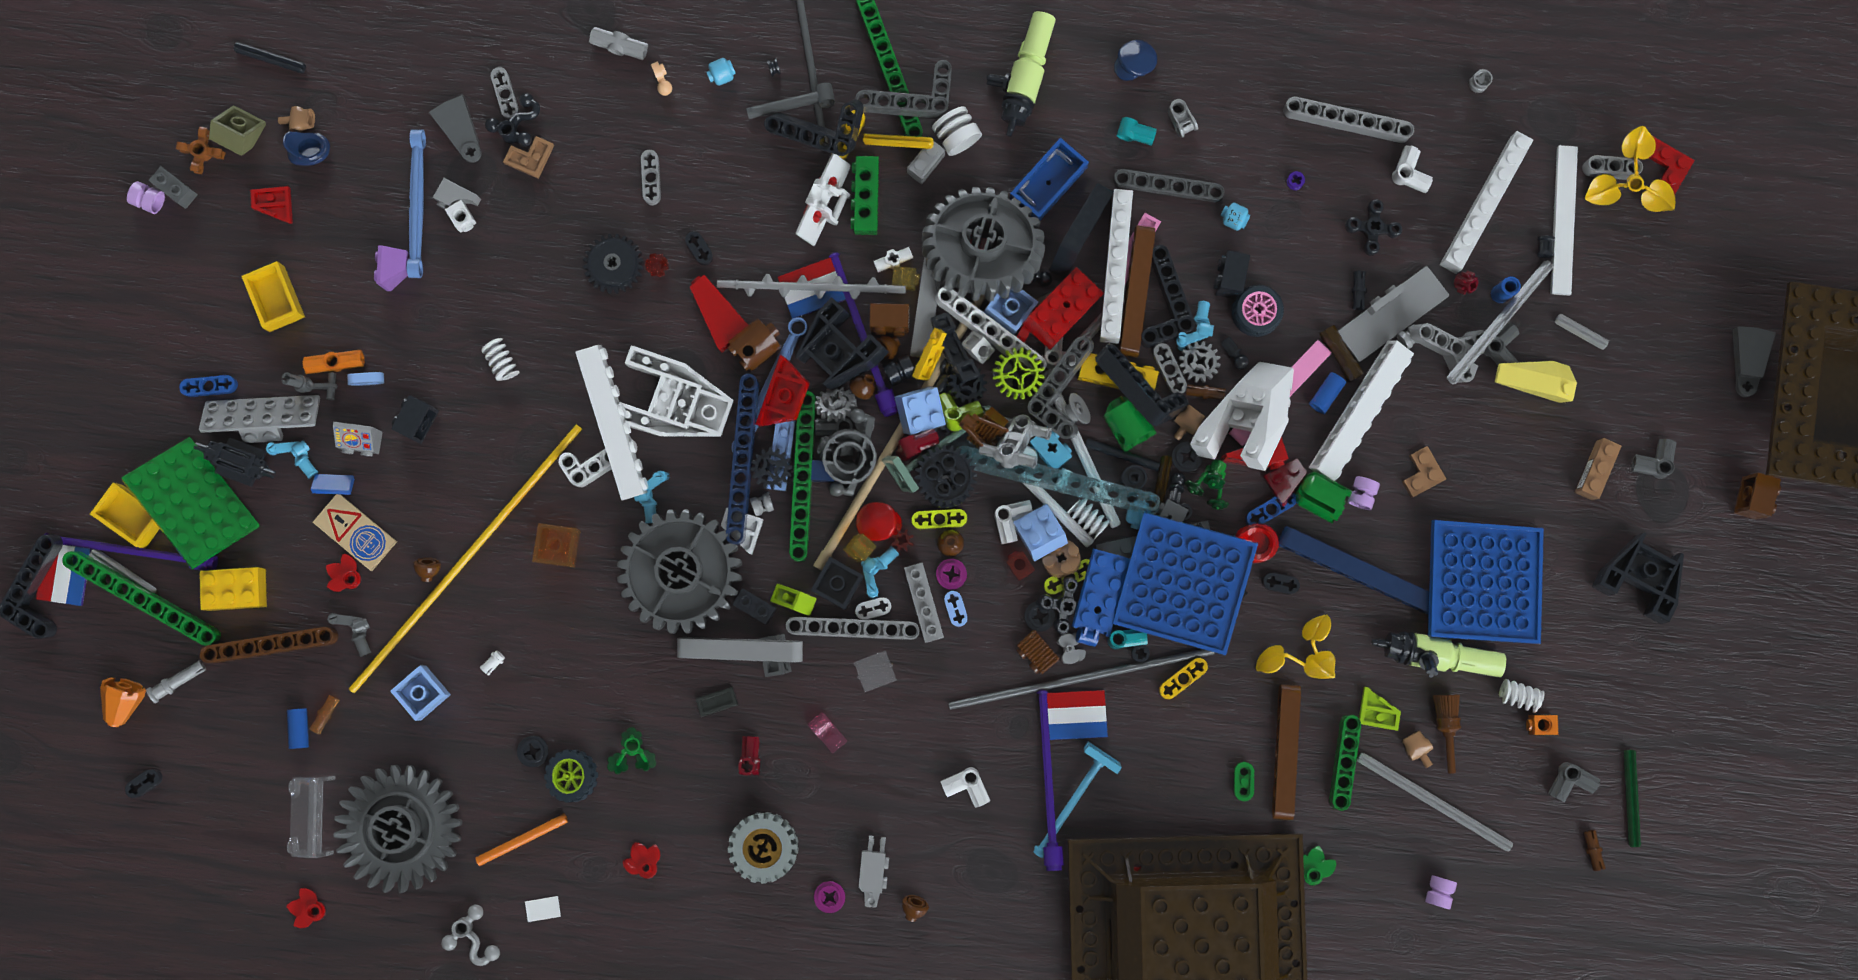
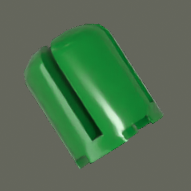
M1311 472L1305 476L1303 483L1300 484L1296 492V503L1303 509L1333 524L1334 520L1337 521L1345 509L1346 496L1351 497L1352 490L1318 472Z

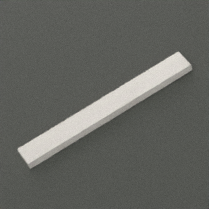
M1559 145L1557 147L1553 236L1555 237L1553 253L1555 255L1552 257L1553 269L1551 270L1550 294L1569 296L1572 290L1578 147Z

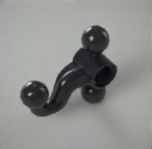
M523 93L519 97V103L524 108L532 107L533 110L531 112L516 113L509 121L499 122L496 118H489L485 122L486 129L492 133L498 131L506 143L513 144L518 142L521 146H529L532 142V136L528 132L523 131L519 133L517 130L521 121L532 120L540 113L539 103L529 93Z

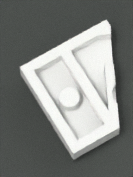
M726 508L721 527L725 530L727 527L728 508ZM736 512L733 515L734 522H739L742 519L741 512ZM748 514L746 538L741 546L752 555L764 519ZM734 531L731 536L737 541L740 539V532Z

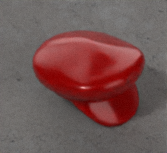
M872 502L863 506L858 512L856 527L859 534L865 539L883 541L896 536L900 532L902 519L890 505Z
M1256 523L1245 526L1235 535V537L1258 543L1253 563H1260L1271 559L1279 547L1276 532L1266 524Z

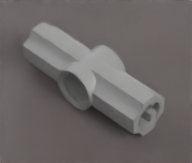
M594 27L590 33V44L606 48L613 54L619 56L625 54L640 60L646 57L648 44L645 42L631 39L628 35L618 31L612 33Z

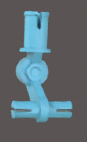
M1198 302L1197 314L1194 317L1197 331L1189 334L1185 332L1179 333L1176 344L1180 351L1185 350L1188 344L1208 338V336H1213L1214 325H1210L1208 318L1209 302Z
M304 441L267 444L266 451L270 455L291 452L295 457V466H299L308 479L318 473L308 460L307 451L310 448Z
M658 471L654 473L653 477L647 481V493L634 497L635 501H639L642 507L644 506L645 523H653L652 515L656 513L655 505H657V502L652 498V489L669 479L667 472Z
M892 546L880 557H866L861 563L867 586V594L871 599H876L879 593L874 575L879 570L887 569V565L899 556V553Z

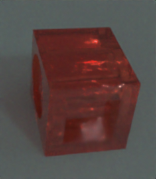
M1015 551L1008 556L1009 560L1006 561V564L1018 582L1035 571L1023 551L1020 553ZM1022 560L1025 563L1024 569L1017 570L1014 567V562Z

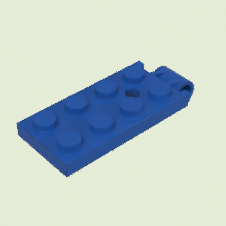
M1093 548L1072 627H1079L1076 633V642L1095 647L1099 640V633L1110 637L1130 558ZM1099 606L1100 612L1096 614L1094 608Z

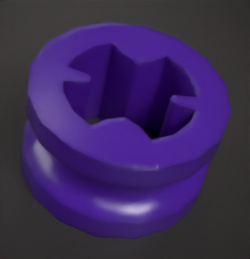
M1298 171L1292 172L1287 179V186L1292 190H1299L1305 183L1304 175ZM1293 177L1300 179L1298 185L1296 182L1292 183Z

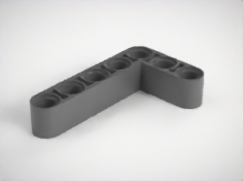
M940 60L935 64L932 96L861 90L856 94L855 99L860 101L862 98H867L869 100L868 103L863 104V112L939 119L948 113L951 64L947 60ZM941 68H945L948 70V72L945 74H941L938 72V70ZM943 86L946 88V91L938 92L937 88ZM880 100L888 101L885 106L879 105L878 102ZM900 101H904L907 103V105L905 107H899L897 106V103ZM918 103H924L926 107L923 109H918L916 105ZM940 104L945 108L942 111H938L935 109V106Z
M1078 337L1074 340L1028 403L1030 414L1048 428H1052L1051 430L1063 439L1076 437L1078 427L1052 405L1093 351L1094 343L1088 337ZM1085 340L1088 344V347L1086 350L1082 351L1080 349V343ZM1071 356L1076 358L1074 366H1070L1068 363ZM1060 371L1065 375L1064 380L1061 382L1057 379ZM1048 387H1052L1053 394L1051 397H1048L1046 395V389ZM1037 402H1040L1042 405L1040 412H1036L1034 408ZM1053 413L1057 417L1054 424L1049 421V417ZM1067 425L1072 429L1071 434L1068 436L1064 433V428Z

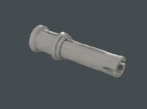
M199 660L169 679H162L161 683L153 688H147L146 692L154 703H158L160 698L167 694L171 695L177 687L206 671V667Z

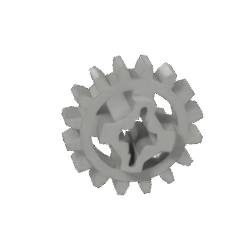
M1196 341L1194 342V347L1188 344V351L1183 349L1181 352L1184 356L1179 357V360L1183 362L1179 365V368H1184L1182 375L1188 374V380L1193 377L1195 383L1199 379L1204 383L1206 377L1211 380L1213 378L1212 374L1216 375L1218 373L1215 368L1221 366L1220 363H1217L1221 357L1215 356L1218 350L1212 351V344L1206 347L1205 341L1201 345H1198ZM1198 350H1202L1207 353H1200ZM1189 355H1190V358H1191V363H1190V365H1188V363H1187V359H1188V356H1189ZM1202 359L1204 361L1202 364H1196L1197 360ZM1210 359H1212L1211 369H1209L1210 367L1208 365ZM1193 371H1200L1201 374L1194 373Z
M844 387L840 388V390L836 388L832 391L827 388L826 393L821 391L820 396H816L815 402L817 415H821V419L827 417L828 422L832 419H835V422H838L839 419L845 421V417H850L851 412L857 407L855 395L851 394L850 390L844 391Z

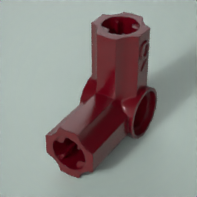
M929 429L918 435L907 436L898 441L900 445H898L895 453L904 461L922 453L923 450L938 445L940 443L938 434L934 429Z
M742 736V757H740L738 764L739 774L759 775L760 737Z

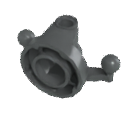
M858 408L851 412L850 418L854 423L866 422L863 433L857 430L844 429L835 432L831 437H821L818 445L817 454H820L825 471L832 479L838 481L833 482L829 487V492L833 496L838 497L842 494L853 496L857 483L867 478L876 465L877 452L871 439L875 417L865 415L864 411ZM845 446L854 447L858 452L856 462L852 459L845 461L839 456L837 457L838 450ZM843 484H848V487L844 488Z

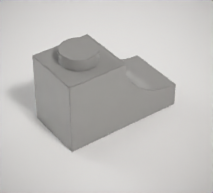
M443 178L433 196L437 201L436 205L443 209L460 200L465 204L476 206L481 201L478 195L446 178Z

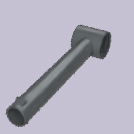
M821 83L816 86V92L747 108L749 119L816 103L822 108L831 107L835 104L832 84Z

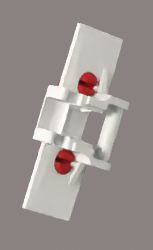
M833 153L822 176L814 181L805 201L807 206L804 210L803 218L796 231V235L812 246H815L826 221L837 226V220L842 208L851 195L841 188L851 165ZM832 196H837L839 199L832 212L827 207V204Z

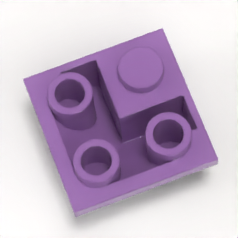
M378 246V251L375 253L377 270L374 272V280L384 290L392 291L408 276L407 261L410 259L409 252L402 249Z

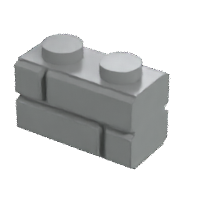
M934 141L932 149L923 148L907 167V173L920 184H923L945 157V149Z

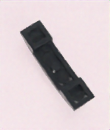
M946 312L931 317L933 329L939 328L947 333L942 344L944 346L942 352L959 380L964 383L980 377L973 359H969L955 332L956 326L949 313Z

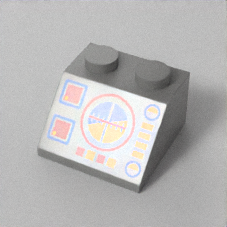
M333 422L335 446L342 450L341 453L353 454L356 451L361 452L360 455L372 457L373 454H379L382 431L371 426Z

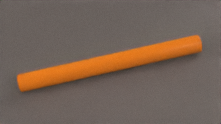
M562 814L475 857L476 862L481 866L568 823V819L565 814Z

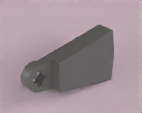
M463 95L448 100L429 112L467 162L474 163L481 158L482 153L478 136ZM470 148L472 150H476L474 151V156L472 157L470 155H467L469 153L468 150Z
M1736 327L1733 329L1735 389L1738 395L1749 397L1756 393L1759 381L1765 373L1776 332L1754 327ZM1746 383L1747 386L1750 387V389L1747 390V392L1746 389L1742 387V385Z

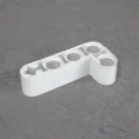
M606 449L582 464L571 453H563L559 457L560 467L569 481L577 487H585L612 469L610 462L607 460ZM572 457V465L566 467L565 460ZM594 463H599L600 465L597 472L591 471V466ZM582 473L583 480L576 483L575 476Z

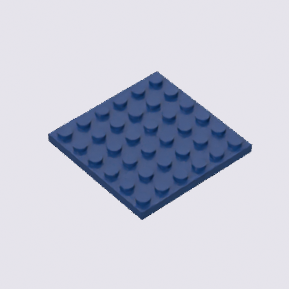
M1144 512L1113 624L1226 655L1258 543Z
M1432 520L1428 637L1541 644L1544 528Z

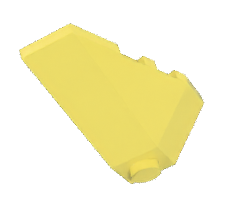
M1555 361L1498 364L1495 383L1558 403L1573 401L1577 385L1570 366Z

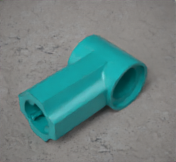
M1123 117L1117 137L1124 141L1134 140L1152 146L1157 129L1139 124L1135 119Z
M1133 629L1117 630L1110 634L1107 642L1112 649L1147 645L1148 638L1147 633ZM1114 635L1121 637L1122 643L1120 645L1113 642Z

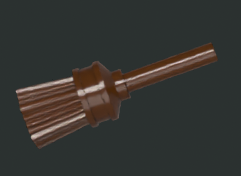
M1460 694L1433 695L1437 714L1436 729L1443 732V736H1445L1448 774L1456 773L1453 736H1456L1455 732L1461 729V717H1458Z

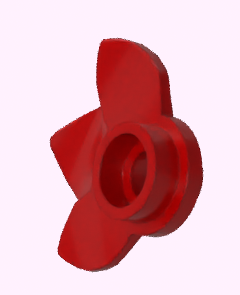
M343 554L341 564L332 563L326 565L327 573L332 578L327 584V588L340 592L345 588L354 589L359 586L361 576L356 571L357 563L351 556ZM351 576L354 577L353 583L349 582V578Z
M635 842L631 847V858L624 860L623 866L632 875L639 874L642 878L650 879L657 872L656 863L660 859V850L656 844L647 849L643 844ZM649 865V870L645 872L644 867Z
M307 888L300 889V899L287 904L288 910L296 916L294 927L306 928L313 921L321 920L326 912L325 906L318 901L316 893ZM315 907L319 910L317 915L313 912Z

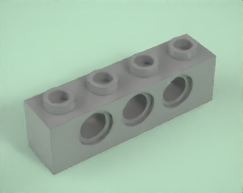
M923 563L905 567V574L925 643L944 638Z

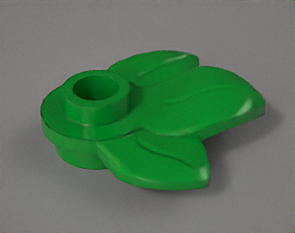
M1320 846L1311 849L1308 856L1303 854L1304 880L1306 883L1318 885L1323 878L1333 874L1336 868V860H1325ZM1311 872L1316 873V877L1314 879L1310 878Z

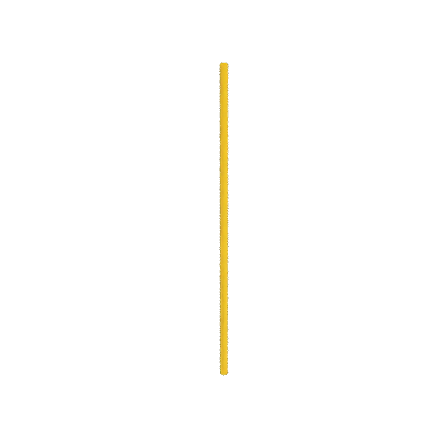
M577 424L349 687L351 692L355 693L578 435L582 430L581 427Z

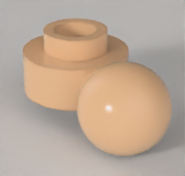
M658 61L652 63L651 66L659 83L657 90L661 95L667 96L672 92V85L664 78V75L667 74L664 65H659Z

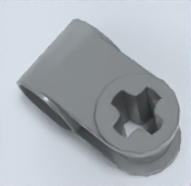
M1181 99L1172 101L1168 108V116L1178 136L1182 138L1184 134L1192 130H1198V124L1185 101ZM1173 107H1180L1182 112H1174Z

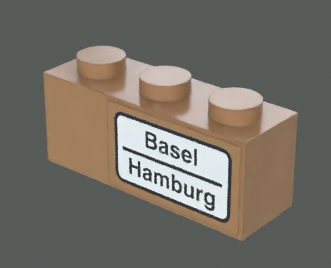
M1605 438L1596 441L1574 493L1590 500L1599 499L1622 446Z

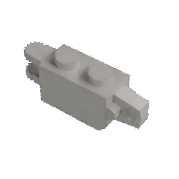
M869 836L868 851H862L859 888L864 892L866 907H877L880 893L882 894V889L887 887V877H884V869H888L889 857H886L885 852L886 837H881L880 852L872 851L874 836Z

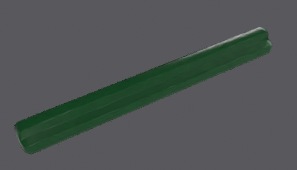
M1624 750L1628 840L1630 847H1640L1636 751Z

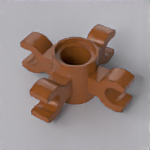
M199 127L198 140H194L190 144L177 142L176 150H180L179 152L190 153L194 156L190 171L201 175L204 169V161H208L211 157L224 160L226 154L222 149L210 148L208 146L210 131L205 127ZM204 147L203 152L198 154V150Z

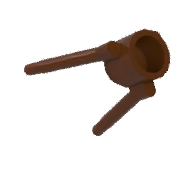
M976 413L973 416L967 414L959 424L980 447L984 446L983 443H988L975 432L979 427L978 421L1006 433L1009 432V429L981 418Z

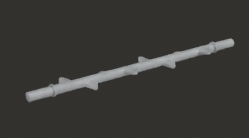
M766 274L762 281L717 280V288H736V290L743 288L748 296H752L756 289L779 290L782 297H786L790 290L814 291L817 297L821 299L826 291L849 292L852 299H856L860 292L906 293V286L879 285L874 277L871 278L867 285L844 284L840 276H836L832 284L808 283L805 275H801L797 283L773 282L770 274Z

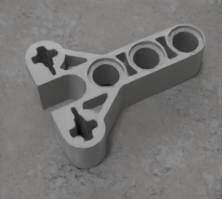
M1425 323L1412 326L1410 337L1415 342L1441 354L1451 372L1485 331H1469L1463 337L1456 338L1431 324ZM1473 363L1457 383L1473 380L1478 365Z

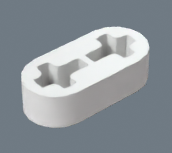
M877 598L860 603L856 607L855 612L859 619L868 620L888 614L891 610V603L887 598ZM880 601H883L885 604L888 603V607H886L884 612L881 609H874V607L880 605ZM862 606H865L866 609H873V611L867 612L866 617L863 614H859Z

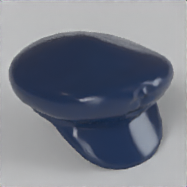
M1143 40L1129 41L1118 51V58L1114 65L1115 73L1120 79L1125 81L1144 76L1156 67L1157 54L1153 47Z
M288 132L283 137V145L287 150L288 159L295 165L307 166L318 164L325 160L330 152L328 139L318 133Z

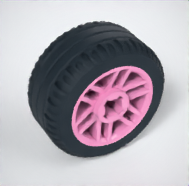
M1253 285L1245 288L1243 293L1236 297L1232 306V318L1236 327L1244 334L1253 337L1265 336L1271 333L1280 324L1284 314L1281 297L1275 290L1264 285Z

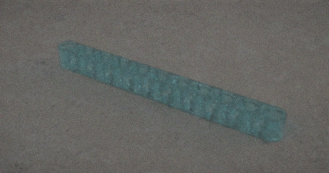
M969 446L958 447L961 448V455L967 452L969 455L967 459H973L970 466L976 465L974 471L1140 513L1156 514L1159 510L1160 499L1151 492L1036 464L1034 469L1020 464L1013 468L998 469L996 466L1000 462H997L993 457L980 455L979 449ZM985 458L988 461L986 464H979L978 460ZM1017 468H1023L1025 470L1022 474H1017L1015 472ZM1040 472L1043 474V477L1036 479L1033 475ZM1054 477H1060L1062 481L1060 483H1054L1052 479ZM1079 482L1081 486L1079 488H1073L1071 486V483ZM1096 486L1099 488V491L1092 493L1089 489ZM1115 491L1118 493V496L1112 498L1108 493ZM1134 496L1137 498V501L1131 503L1127 498ZM1154 501L1156 506L1148 507L1146 502Z

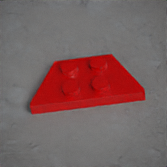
M782 355L779 356L756 421V425L761 427L797 420L810 384L790 361Z

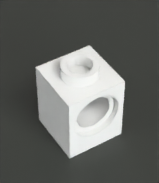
M462 200L445 209L460 233L471 230L473 225L476 224L475 219ZM466 214L465 219L459 222L458 217Z
M974 330L961 343L970 356L982 364L995 351L985 337Z

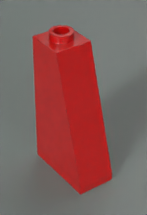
M705 275L702 277L698 276L692 281L690 289L717 348L723 353L728 349V341L747 327L748 324Z

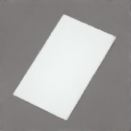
M558 896L525 901L528 922L561 917Z

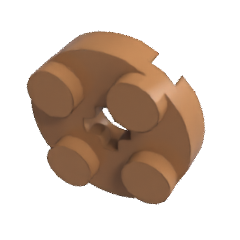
M1068 541V544L1043 556L1042 561L1046 571L1057 578H1064L1071 573L1074 574L1081 564L1079 548L1073 542ZM1060 555H1064V557L1067 559L1066 561L1062 560L1060 563L1058 562L1057 557Z

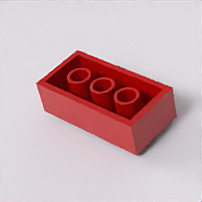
M1076 267L1028 316L1023 325L1051 350L1100 299L1104 292Z

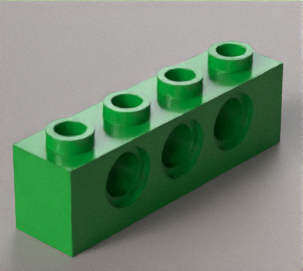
M856 156V162H852V173H855V180H852V192H855V199H851V210H855V215L851 217V229H854L855 235H877L879 156ZM863 174L870 175V179L866 181L861 180L860 177ZM867 192L870 196L867 199H862L860 194ZM866 210L870 214L868 217L862 218L859 215L861 211Z

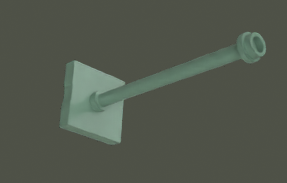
M990 405L982 407L984 414L991 407ZM963 429L954 431L942 439L936 446H938L939 450H942L943 445H949L966 433V431ZM935 446L930 448L933 453L936 452ZM928 450L923 454L929 456ZM923 454L906 466L898 456H886L882 459L903 492L914 493L919 489L910 472L919 466L918 461H925L922 457Z

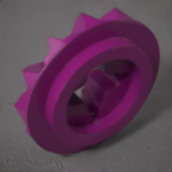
M947 559L938 566L936 577L942 587L957 589L966 581L967 570L959 560ZM952 566H954V573L960 575V577H953L951 582H949V576L943 572H950Z
M834 881L824 882L817 887L814 893L815 904L822 912H837L844 905L845 892L841 885ZM823 891L829 894L836 891L833 896L835 900L833 902L829 900L824 904L826 895Z

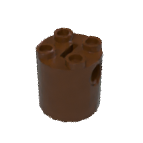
M757 318L729 340L727 348L733 356H739L741 359L739 363L745 371L749 369L753 371L781 349L780 344L775 339L780 333L771 322L765 326ZM746 345H749L752 349L749 356H745L742 351Z

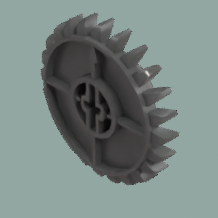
M391 765V776H388L384 769L377 768L375 769L377 781L369 776L360 777L365 789L350 787L348 790L356 800H342L339 803L342 807L349 810V814L335 816L334 818L335 821L346 824V829L333 833V837L347 838V843L337 848L336 852H351L352 856L347 859L343 866L347 868L357 864L360 865V868L354 875L355 879L371 874L367 884L368 888L375 887L382 879L384 880L382 890L384 893L391 891L395 882H398L399 893H404L409 887L410 880L415 890L420 889L423 886L424 875L430 882L435 881L437 873L434 868L437 867L442 871L447 870L448 863L444 857H454L457 854V851L451 844L452 842L461 841L462 838L460 834L454 832V827L462 825V819L453 817V813L457 812L460 808L459 804H449L448 800L452 797L453 792L451 790L440 791L443 783L440 778L430 783V772L428 770H422L419 776L416 777V769L412 765H407L404 775H402L398 765ZM394 810L399 811L397 817H393L389 813ZM398 824L396 828H393V827L389 826V825ZM397 829L403 831L402 833L396 834ZM397 841L405 843L402 847L395 846Z

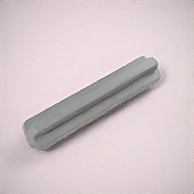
M1563 314L1558 315L1555 320L1557 325L1602 350L1609 343L1604 337Z

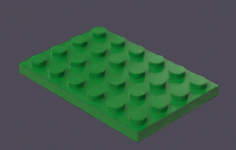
M188 437L121 477V479L190 568L194 569L259 528V523L219 474L214 473L216 469L209 460L204 459V454L194 449V446L197 445Z

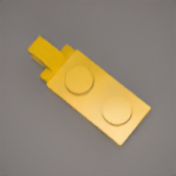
M934 328L930 334V339L923 349L919 362L915 366V371L912 375L914 378L926 381L930 379L944 349L942 344L947 333L941 329Z

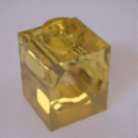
M894 266L892 285L906 286V290L915 291V285L919 286L920 274H916V268Z
M862 533L855 535L843 550L856 562H861L868 558L876 548V545Z

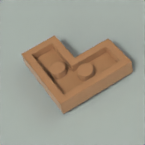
M536 136L529 152L510 146L503 163L539 179L554 144Z
M1428 446L1409 456L1418 471L1417 474L1402 481L1411 498L1446 480Z

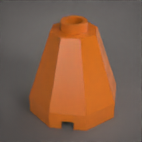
M111 677L102 681L100 691L103 720L108 726L119 727V725L125 724L146 693V689H142L143 686L140 683L122 678L120 682H115V678Z

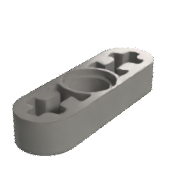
M497 67L491 72V80L501 113L509 121L514 114L520 113L509 74L504 68ZM499 73L504 75L502 76L503 85H501L497 78ZM503 90L510 91V96L506 99L500 97ZM510 103L511 108L514 110L512 111L513 115L506 113L509 111L506 104Z
M646 150L641 155L643 198L647 204L656 205L661 199L659 157L655 151ZM649 155L655 158L651 161L653 168H649V163L645 160L648 159ZM654 173L656 175L655 181H646L647 174ZM649 187H653V192L657 195L653 197V200L647 197L650 195Z
M1160 343L1155 346L1153 357L1171 394L1176 392L1183 394L1187 389V383L1170 347L1167 344ZM1159 348H1161L1162 350H1166L1164 356L1166 360L1168 358H1170L1171 360H1168L1161 364V362H1163L1164 359L1162 355H1157ZM1168 364L1173 365L1175 368V373L1172 375L1167 374L1164 370ZM1176 375H1178L1179 377L1176 378V381L1178 384L1183 385L1180 388L1181 391H1179L1178 389L1174 390L1173 387L1175 386L1174 380L1170 382L1169 379L1174 378Z

